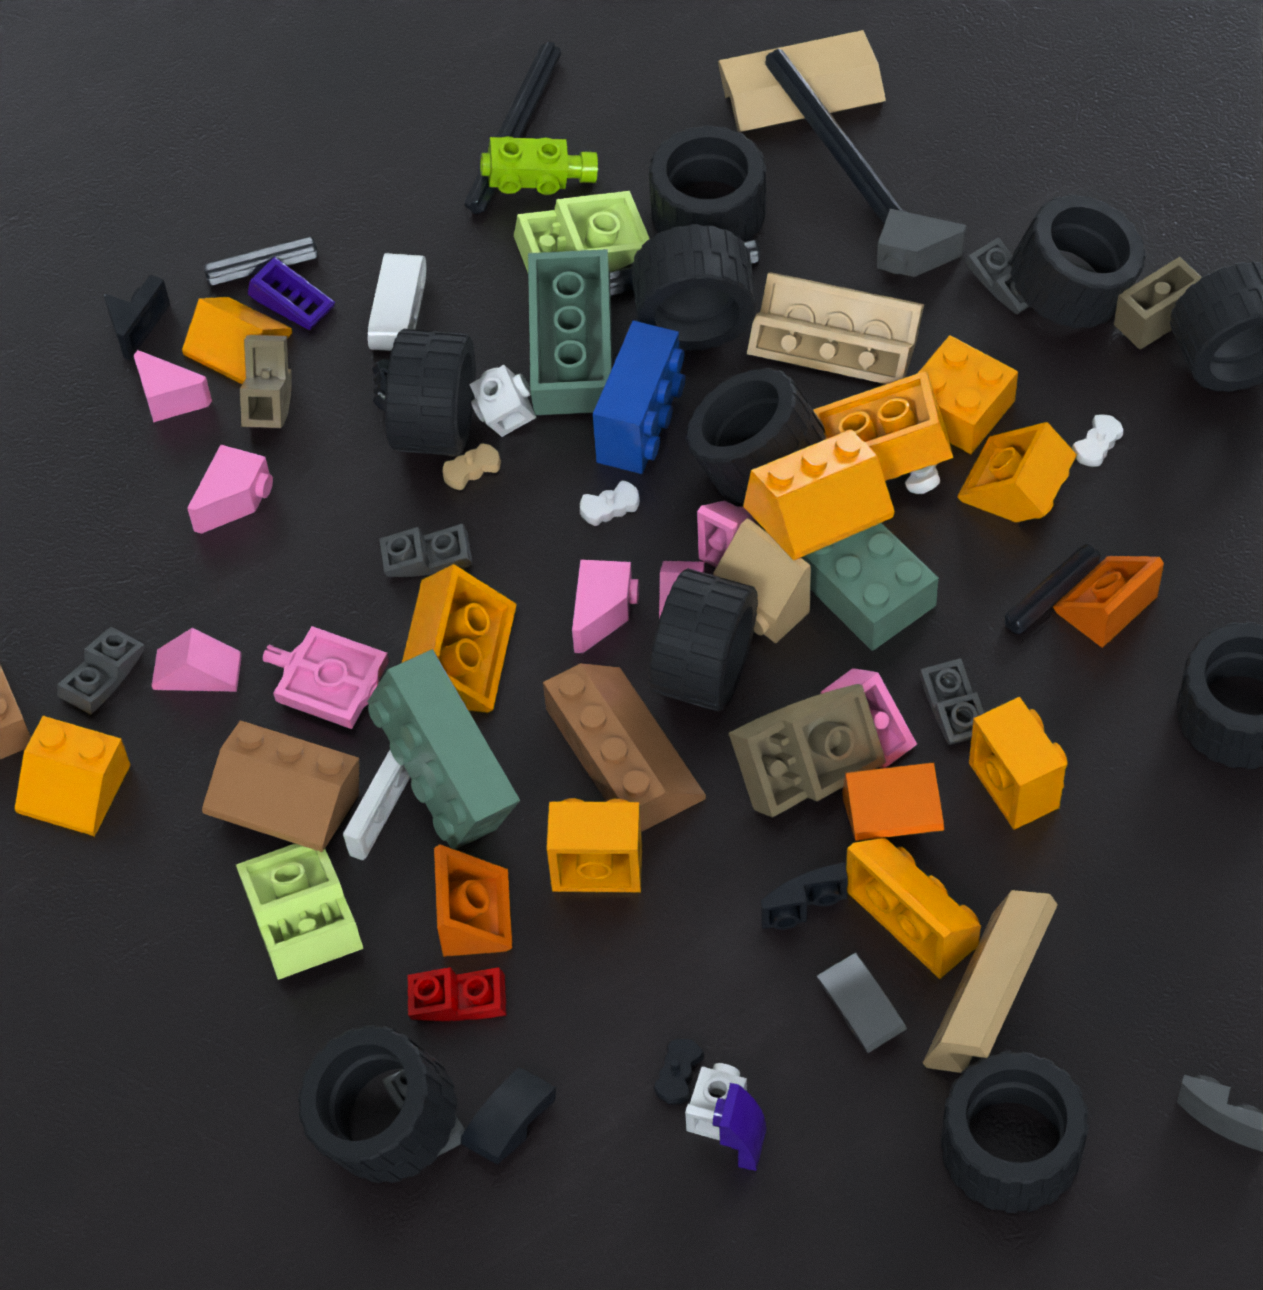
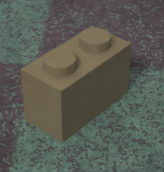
M1178 257L1118 296L1114 325L1139 349L1144 348L1172 330L1170 315L1172 309L1176 306L1175 303L1186 292V289L1198 282L1202 277L1181 257Z

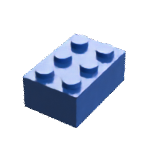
M632 321L593 412L597 463L643 474L648 460H655L660 445L659 433L661 428H668L673 413V406L671 404L674 397H681L685 385V375L680 373L685 352L679 347L678 331Z

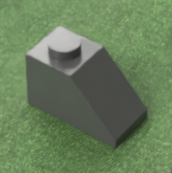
M890 209L878 241L877 269L893 274L916 277L962 257L965 247L966 225Z

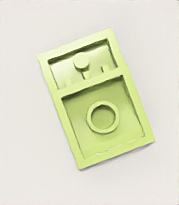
M630 191L557 199L555 210L518 214L514 231V238L527 272L528 253L608 249L610 272L616 271L632 264L636 252L650 239Z
M292 844L236 864L278 980L364 949L355 920L325 849L323 852L302 845Z

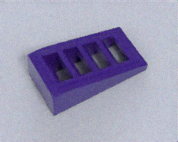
M276 257L270 260L249 282L248 295L309 331L335 306V302ZM275 282L280 284L275 290L271 287ZM287 289L292 291L287 298L282 296ZM300 296L305 298L298 306L293 304ZM312 303L319 306L310 316L304 312Z

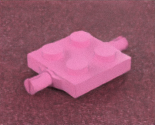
M311 626L303 642L291 653L268 645L267 650L263 654L264 662L284 668L283 677L274 691L276 702L350 729L355 725L363 708L368 705L367 701L379 684V680L389 663L387 652Z

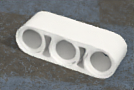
M384 254L368 326L369 349L391 351L399 331L402 329H416L426 280L425 256Z

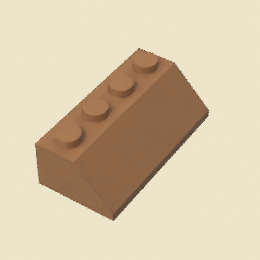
M580 663L543 682L546 710L605 801L624 799L628 802H639L641 832L706 799V794L620 667Z

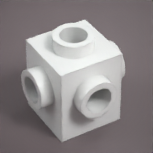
M505 365L485 371L478 380L469 384L475 396L471 404L476 415L501 437L536 418L528 400V396L531 395V389L522 374L515 375Z

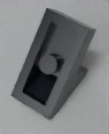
M153 275L147 278L142 287L135 290L131 302L109 294L103 295L123 357L130 361L170 306L164 279Z

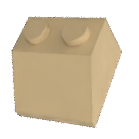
M745 519L738 528L713 575L755 587L758 594V607L754 632L758 635L764 634L774 643H777L810 612L811 565L802 558L793 560L766 531L750 519Z

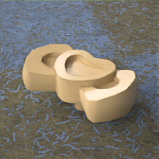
M480 444L477 449L469 450L465 455L446 461L442 469L445 483L453 489L463 490L469 480L479 479L484 472L497 473L501 466L499 452L491 445Z

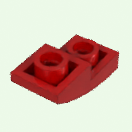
M451 967L408 975V1016L411 1020L463 1021L506 1016L505 974L500 967L458 975L455 974Z

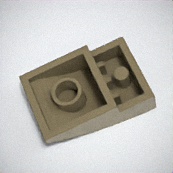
M860 684L835 689L793 703L751 721L729 733L753 809L772 818L806 798L819 801L839 790L844 785L846 773L874 770L886 763L864 688Z

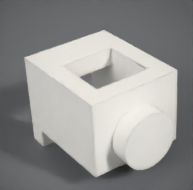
M723 1063L715 1064L713 1069L701 1067L690 1104H688L685 1112L686 1131L720 1140L719 1127L712 1126L718 1098L712 1097L709 1093L722 1096L720 1098L726 1099L730 1083L739 1084L747 1091V1078L740 1077L738 1069Z

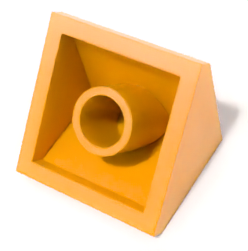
M230 297L199 298L182 352L184 356L243 384L246 379L244 347L246 336H287L288 339L292 334V328Z

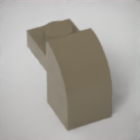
M247 335L244 339L246 379L240 387L241 426L282 428L288 416L292 386V369H288L287 336Z

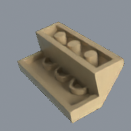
M863 30L776 48L784 51L829 113L886 101L879 64ZM776 49L718 61L725 98H731L738 132L805 119L765 65L766 56Z
M770 272L767 274L761 310L756 314L752 323L747 354L889 384L906 377L917 342L924 304Z
M1011 890L993 912L924 1058L923 1064L926 1068L962 1073L968 1067L972 1056L988 1058L1058 905L1051 894Z

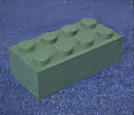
M608 249L528 253L530 388L535 415L592 413L613 367Z
M882 523L801 557L811 565L810 590L872 651L936 606L939 578Z
M431 649L386 671L367 701L369 704V714L374 724L379 728L382 727L388 737L393 758L399 765H404L412 779L411 786L416 798L421 803H425L431 812L433 826L438 836L443 841L447 840L451 849L456 850L497 830L520 802V799L434 650Z

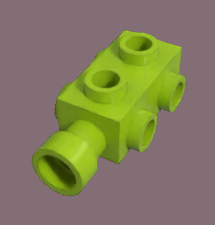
M490 137L488 153H481V176H488L489 187H498L501 192L506 194L516 193L521 188H537L539 193L550 195L556 193L559 189H565L567 178L579 179L580 183H596L597 153L580 152L579 155H568L566 139Z

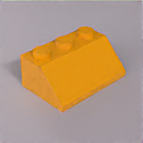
M927 371L813 409L825 428L824 435L826 439L852 429L877 455L885 481L953 458L947 430Z
M852 429L751 470L743 507L793 560L893 518L895 512L877 455Z
M454 564L423 579L402 663L433 649L467 709L487 713L492 711L517 604Z
M886 838L855 842L847 848V893L939 979L977 948L981 925L975 913L965 905L959 906L949 897L946 888L936 877L932 875L928 877L916 866L913 857L906 849L900 846L896 848Z

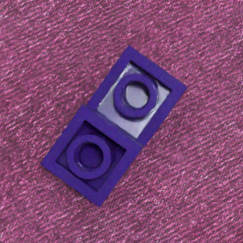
M730 1083L726 1099H717L712 1126L719 1127L720 1145L738 1150V1167L756 1171L766 1133L765 1117L755 1099L742 1086Z

